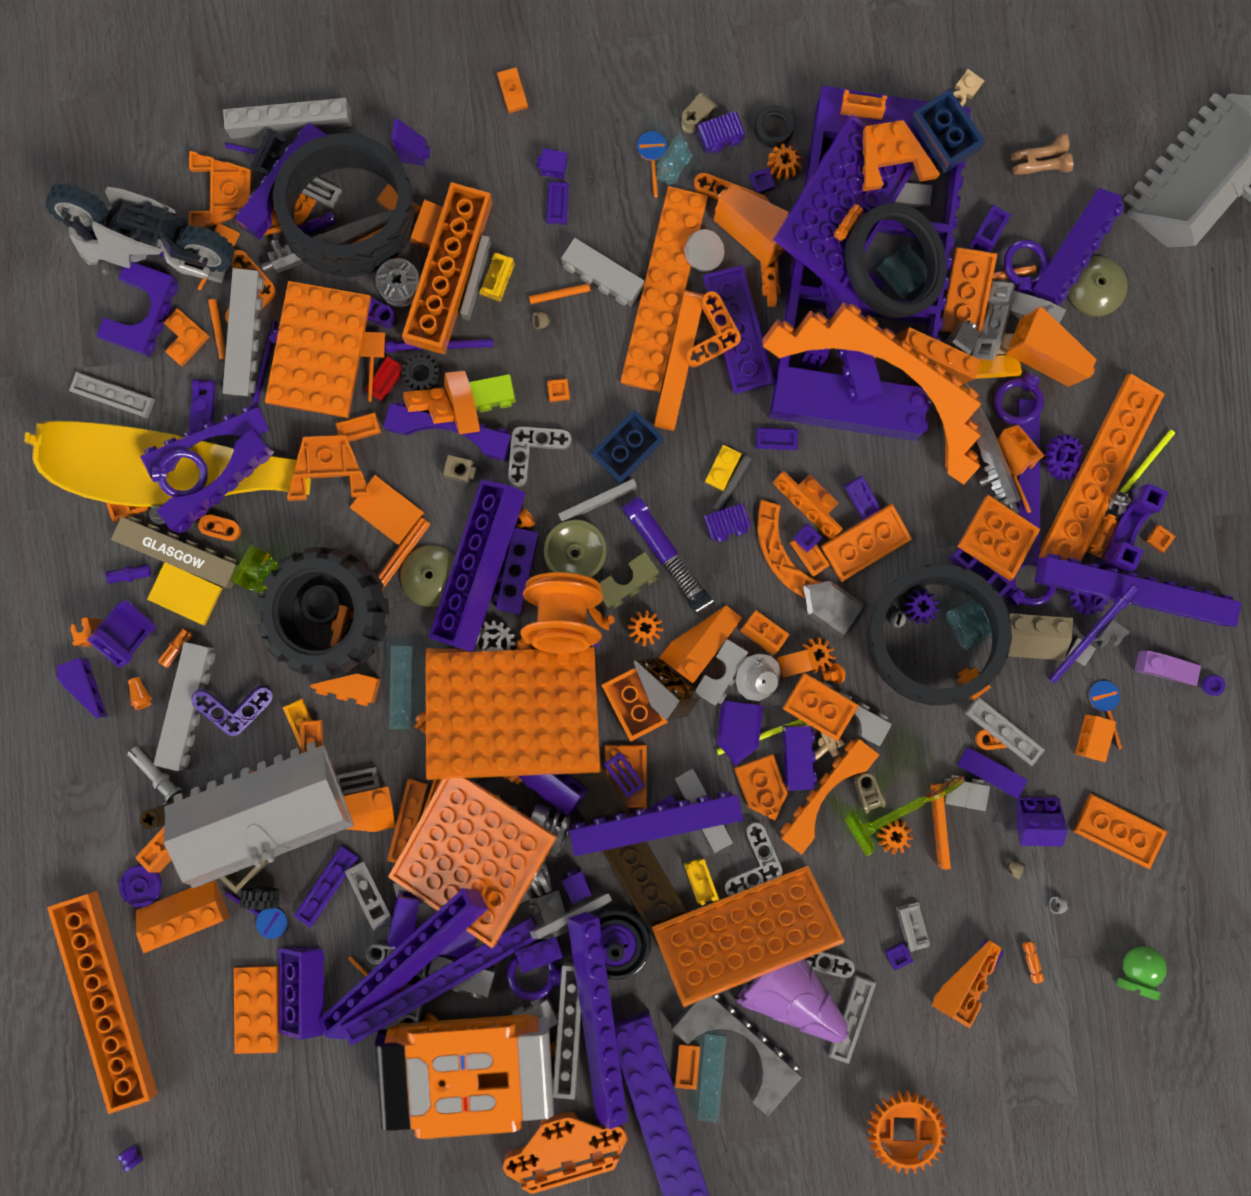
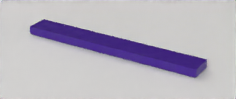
M1019 399L1017 401V416H1024L1030 413L1035 406L1036 400ZM1039 414L1033 421L1019 426L1040 450ZM1039 460L1032 469L1029 470L1027 467L1022 474L1017 476L1031 509V512L1027 513L1021 499L1017 502L1019 511L1017 514L1040 529ZM1040 531L1023 561L1025 564H1038Z

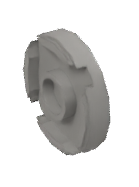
M707 229L698 230L689 236L687 244H685L686 259L698 271H711L718 267L723 260V243L720 237L713 231Z

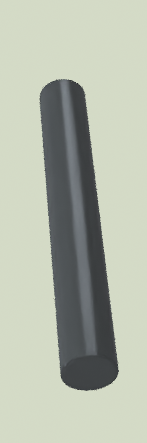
M746 455L743 457L713 509L716 511L722 510L752 459Z

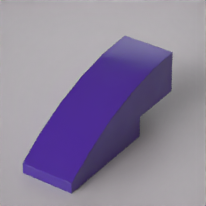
M993 205L967 249L990 252L1011 214Z
M968 747L957 764L962 769L1017 799L1028 782L1022 776Z

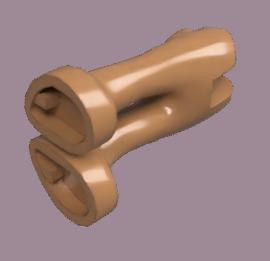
M1066 133L1058 135L1054 143L1048 146L1023 149L1010 154V162L1027 160V163L1013 167V174L1023 175L1044 170H1059L1064 173L1071 172L1073 170V158L1071 153H1067L1069 150L1068 135ZM1061 155L1059 157H1055L1049 160H1036L1037 158Z

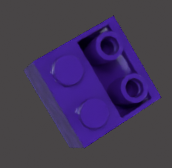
M1019 797L1017 799L1016 829L1020 846H1063L1068 828L1058 797Z

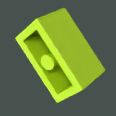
M510 374L469 382L476 410H480V412L490 411L492 407L496 406L507 408L511 407L512 403H516Z

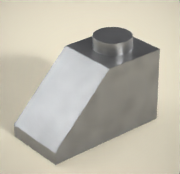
M960 321L945 342L964 353L970 354L981 333L976 330L978 326L971 321Z

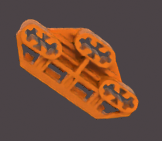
M571 1111L553 1115L541 1121L539 1129L526 1146L511 1150L506 1154L503 1170L507 1176L521 1183V1188L530 1194L614 1170L619 1161V1155L627 1141L625 1126L622 1124L609 1130L602 1124L593 1125L582 1121ZM566 1121H569V1123L572 1124V1127H569L568 1124H565ZM558 1122L559 1128L561 1127L560 1132H558V1127H556ZM545 1127H548L549 1130H552V1133H548V1131L545 1130ZM612 1130H616L619 1135L615 1136ZM604 1131H606L607 1140H605V1135H603ZM592 1136H596L599 1139L598 1142H595ZM616 1151L614 1156L604 1157V1154ZM531 1154H534V1156L537 1157V1160H534L533 1157H530ZM590 1154H592L594 1162L575 1165L577 1162L590 1159ZM513 1160L514 1163H517V1166H514L510 1161ZM561 1162H563L565 1167L564 1171L560 1170L554 1173L547 1174L546 1171L562 1167ZM532 1171H535V1175H536V1178H537V1179H530V1180H525V1179H524V1178H526V1177L533 1176V1172H532Z

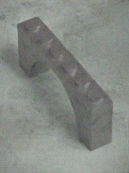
M718 993L688 1005L671 1025L672 1031L687 1044L707 1031L727 1029L744 1035L757 1048L761 1058V1075L757 1087L750 1097L752 1103L769 1116L802 1078L799 1066L792 1060L788 1062L784 1059V1053L777 1046L772 1048L767 1043L768 1039L760 1031L758 1033L754 1032L751 1029L752 1024L744 1017L740 1019L735 1015L737 1011L729 1003L724 1005L719 1000L721 997Z

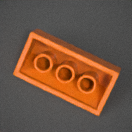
M214 880L196 888L191 887L137 909L136 935L143 953L229 918L230 915L217 881Z

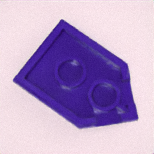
M723 701L721 704L717 743L735 766L759 747L763 706L730 701Z

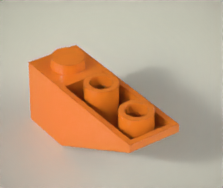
M353 674L311 684L310 688L316 689L315 693L328 696L329 692L336 694L335 698L348 701V698L356 699V704L368 706V703H375L381 679L364 674Z

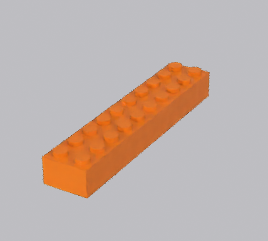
M98 891L47 907L108 1114L150 1101L158 1094Z

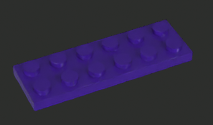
M743 265L703 275L706 292L713 291L718 293L741 336L738 345L723 353L734 395L774 385V379L765 347L762 344L763 338ZM708 297L709 303L714 308L712 314H714L718 310H721L719 307L715 309L713 305L716 302L715 299H710ZM717 315L715 321L718 325L722 326L725 325L726 318L723 315ZM728 334V337L725 340L721 341L722 345H724L728 341H731L733 343L735 336H730Z

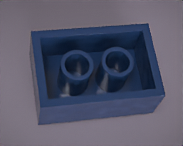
M951 89L916 110L910 121L944 173L979 152L985 143V140Z
M634 409L591 453V458L621 485L664 443V437Z

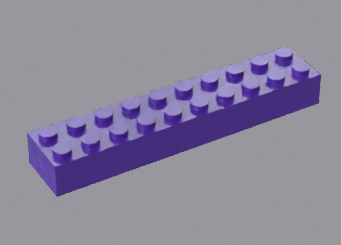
M650 1011L614 1022L619 1062L663 1196H710Z

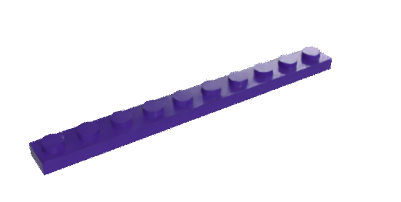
M529 917L503 932L495 947L491 948L485 943L342 1024L341 1029L350 1046L536 940L531 937L529 932L536 928L532 918Z

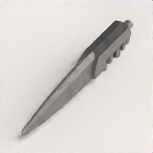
M395 209L316 235L313 239L327 244L347 245L389 222ZM278 239L270 242L274 251L267 253L270 261L261 265L264 272L274 268L279 273L304 262L301 261L302 258H298L289 245L281 248Z
M967 383L962 384V386L966 389L969 388V385ZM979 406L970 419L979 426L978 430L981 436L976 441L983 461L989 464L984 467L989 476L980 479V484L984 487L992 483L993 486L991 488L996 493L992 498L1013 512L1019 513L1016 505L1021 500L994 431L983 409Z

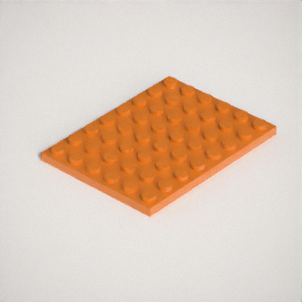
M594 647L570 654L550 653L539 649L426 653L427 779L600 772Z

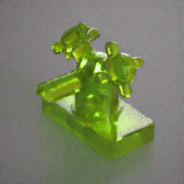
M250 544L230 581L248 590L251 589V591L262 593L267 589L263 585L265 578L271 570L276 571L279 566L271 557H268L269 553Z

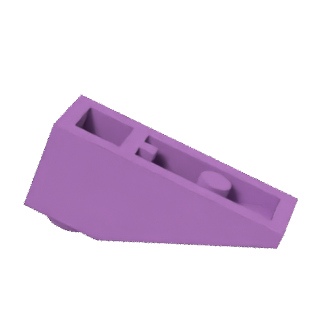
M1139 651L1135 672L1197 686L1201 666L1152 651Z

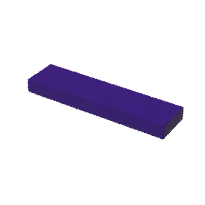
M341 845L294 914V917L311 928L345 879V871L352 868L360 856L344 845Z

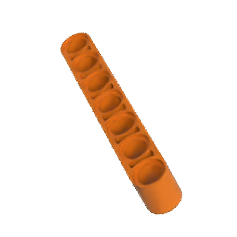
M687 290L684 292L654 427L670 431L675 430L689 368L685 361V355L694 346L702 310L701 299L705 294Z

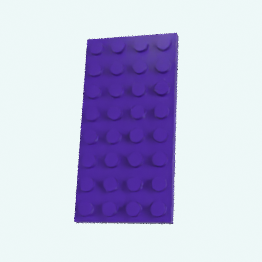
M853 114L843 124L773 238V241L839 292L845 288L849 281L845 262V248L848 235L843 241H839L834 237V232L839 228L845 216L849 214L850 209L856 204L863 208L861 215L863 216L875 207L895 203L915 168L912 162L879 167L883 186L881 189L863 192V130L866 125ZM884 220L877 221L870 229L865 242L864 254Z

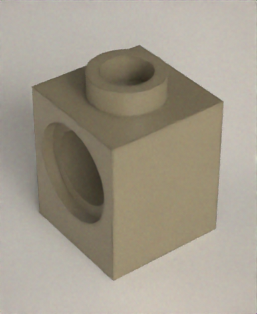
M448 455L443 476L470 484V480L474 479L476 474V467H474L473 461ZM459 465L466 466V471L462 475L456 474V468Z

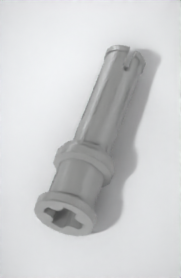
M138 746L131 749L132 753L130 751L127 753V756L153 782V788L158 789L165 796L166 802L173 800L174 796L182 791L180 787H176L168 774H163L153 765V762Z

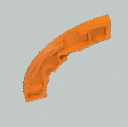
M761 499L757 517V533L764 558L772 572L787 588L805 598L804 585L822 582L807 576L790 561L779 537L778 520L781 505Z

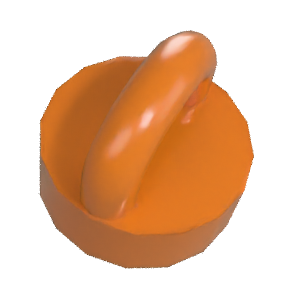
M522 508L515 527L522 529L526 526L529 529L535 525V520L526 508Z

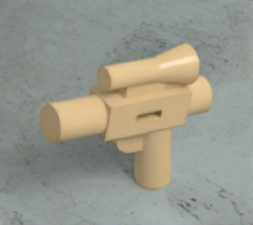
M820 732L821 738L818 740L820 747L815 750L816 760L827 751L830 752L832 757L840 754L837 748L845 745L841 738L837 742Z

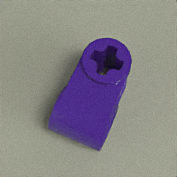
M371 297L367 321L387 329L394 327L397 323V316L391 307ZM390 313L388 320H382L384 314Z

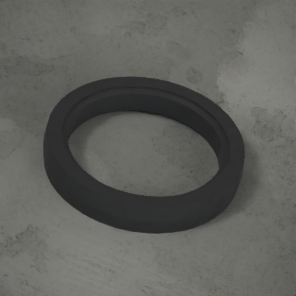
M884 204L871 209L861 216L848 235L845 248L847 273L854 290L868 307L881 315L901 318L915 315L936 301L946 279V255L938 232L922 213L905 204ZM893 220L905 225L916 235L923 247L927 261V278L922 292L912 302H899L887 297L876 287L868 273L864 255L865 242L870 229L877 221Z

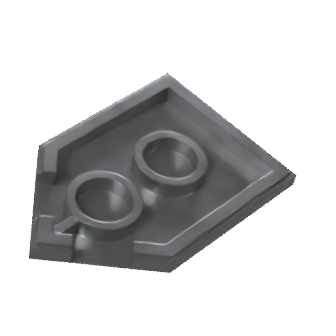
M833 581L803 586L807 615L837 637L842 638L863 609L864 604Z

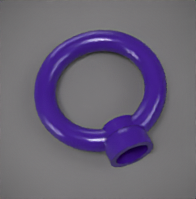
M1032 240L1014 242L1009 246L1004 255V270L1008 278L1016 284L1017 292L1023 294L1032 293L1033 287H1035L1049 265V258L1043 247ZM1029 248L1039 256L1041 270L1034 279L1019 277L1015 273L1012 266V258L1018 249Z
M1026 373L1023 378L1010 379L1001 384L993 397V407L996 414L1003 421L1014 425L1026 424L1036 419L1044 406V396L1038 386L1040 379L1034 374ZM1021 386L1024 390L1032 392L1036 400L1033 410L1024 416L1008 414L1003 409L1001 403L1002 396L1008 389Z
M173 450L167 453L158 465H151V481L158 482L160 488L171 497L194 494L202 490L208 480V468L205 461L200 455L191 450ZM180 457L194 461L200 472L196 485L184 491L172 488L166 481L167 465L172 460Z
M1022 563L1021 566H1020V568H1019V570H1020L1021 568L1025 567V566H1029V565L1037 566L1038 564H1025V563ZM1015 575L1014 579L1011 580L1013 586L1005 594V597L1015 607L1021 603L1028 606H1038L1049 601L1054 595L1056 588L1048 586L1043 595L1029 598L1025 596L1021 589L1017 588Z
M516 955L509 963L507 969L508 984L511 990L522 999L538 1000L547 996L554 986H561L562 969H558L555 962L547 964L549 976L546 985L534 992L522 989L516 981L515 972L519 964Z

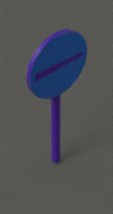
M225 892L227 897L240 904V899L229 892ZM247 909L258 916L256 928L263 937L275 939L286 931L288 919L281 909H264L261 912Z

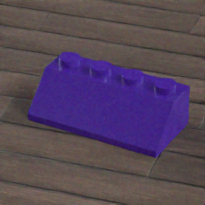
M316 947L278 948V1033L300 1040L323 1035V1029L319 1021L323 1016V1006L325 1003L323 997V984L325 981L323 975V963L325 960L323 949Z

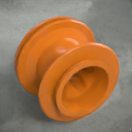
M563 572L545 573L528 579L523 596L529 603L538 606L537 622L528 624L521 629L520 634L522 638L532 643L539 650L561 654L582 652L587 650L589 646L598 643L602 635L596 628L586 624L587 609L595 607L603 600L601 585L590 577Z

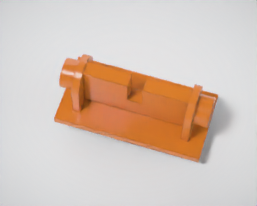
M1104 515L1086 552L1102 558L1118 523L1114 515Z

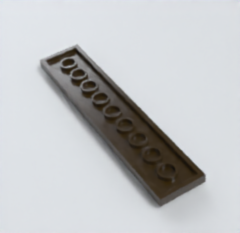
M601 763L600 772L568 774L588 790L578 806L587 824L594 823L593 819L606 817V820L614 819V815L626 812L627 816L631 815ZM646 841L603 850L658 945L652 927L688 913Z

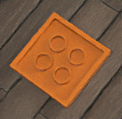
M987 495L960 540L958 547L1011 581L1017 574L1040 529Z

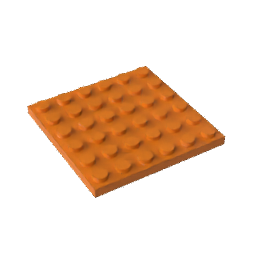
M469 778L442 779L388 877L437 911L462 888L480 891L488 910L472 923L466 931L493 948L496 946L558 836Z

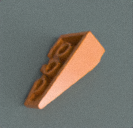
M726 605L673 640L659 658L689 682L694 683L741 621L742 617Z
M388 786L344 795L354 826L347 828L348 830L376 832L395 827Z
M989 940L941 987L934 997L932 1006L970 1028L980 1011L982 1003L979 999L982 991H987L988 984H986V979L994 971L1001 947Z

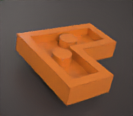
M178 308L164 322L167 327L179 336L165 352L183 367L210 336Z
M444 388L404 392L403 399L408 412L429 410L434 424L454 422L455 415Z

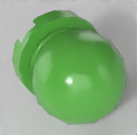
M1136 946L1128 951L1123 959L1125 976L1124 978L1118 977L1116 986L1128 991L1141 990L1139 995L1159 1001L1161 992L1157 991L1156 986L1163 983L1167 975L1166 961L1163 955L1156 949L1149 946Z

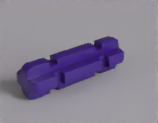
M332 212L324 214V217L319 216L307 221L305 225L302 223L297 227L308 235L309 232L314 233L326 228V225L335 224L336 219Z

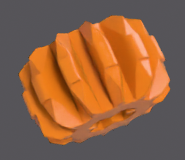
M783 143L780 149L775 146L773 153H770L768 156L770 161L767 166L772 168L771 175L778 173L777 179L784 176L787 181L789 175L795 177L797 175L796 171L801 170L802 166L800 163L802 162V157L798 156L799 149L792 151V144L786 148ZM783 160L788 161L787 164H783Z
M647 610L645 611L644 618H642L640 612H637L639 620L631 617L630 620L636 626L628 625V629H635L629 636L633 637L637 634L638 637L634 642L638 643L640 638H642L643 646H646V639H649L650 644L653 645L654 640L652 636L659 640L661 636L655 632L663 631V628L656 627V625L662 623V620L654 622L653 620L657 614L654 613L650 619L648 618L649 611ZM642 623L651 625L650 633L646 634L645 631H640Z
M820 637L817 638L816 644L811 638L809 639L810 646L804 643L802 647L806 650L812 648L813 652L819 650V653H822V658H818L816 663L820 670L824 672L826 671L825 665L828 667L832 666L828 659H835V655H829V652L833 651L834 647L827 649L828 640L821 645L822 639Z
M894 818L891 823L890 820L886 819L887 827L879 825L883 833H876L877 837L882 838L878 841V844L880 846L884 845L883 850L886 852L891 849V853L896 854L898 848L901 853H904L903 845L908 848L911 846L906 841L913 839V836L907 835L912 829L910 827L905 828L906 822L903 820L899 823L898 819ZM893 832L899 834V836H896L898 838L896 841L890 838V836H893L891 835Z

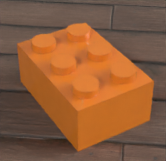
M636 668L602 684L630 742L668 723L651 707Z

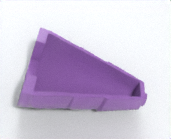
M806 959L755 978L751 984L747 983L735 998V1001L744 1008L772 1017L773 1020L799 1028L801 1032L833 1043L843 1042L849 1034L847 1031V1021L831 994L825 990Z

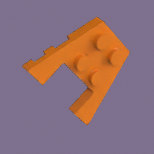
M904 120L871 125L864 128L863 192L881 189L883 186L879 167L913 162L919 182L936 179L940 175Z
M189 151V170L191 172H210V211H189V225L192 227L200 226L204 229V227L207 228L236 218L238 210L246 205L252 193V171L235 164L218 161L212 157Z
M346 435L303 437L287 501L307 500L305 479L349 476L351 497L370 496V490L356 462Z

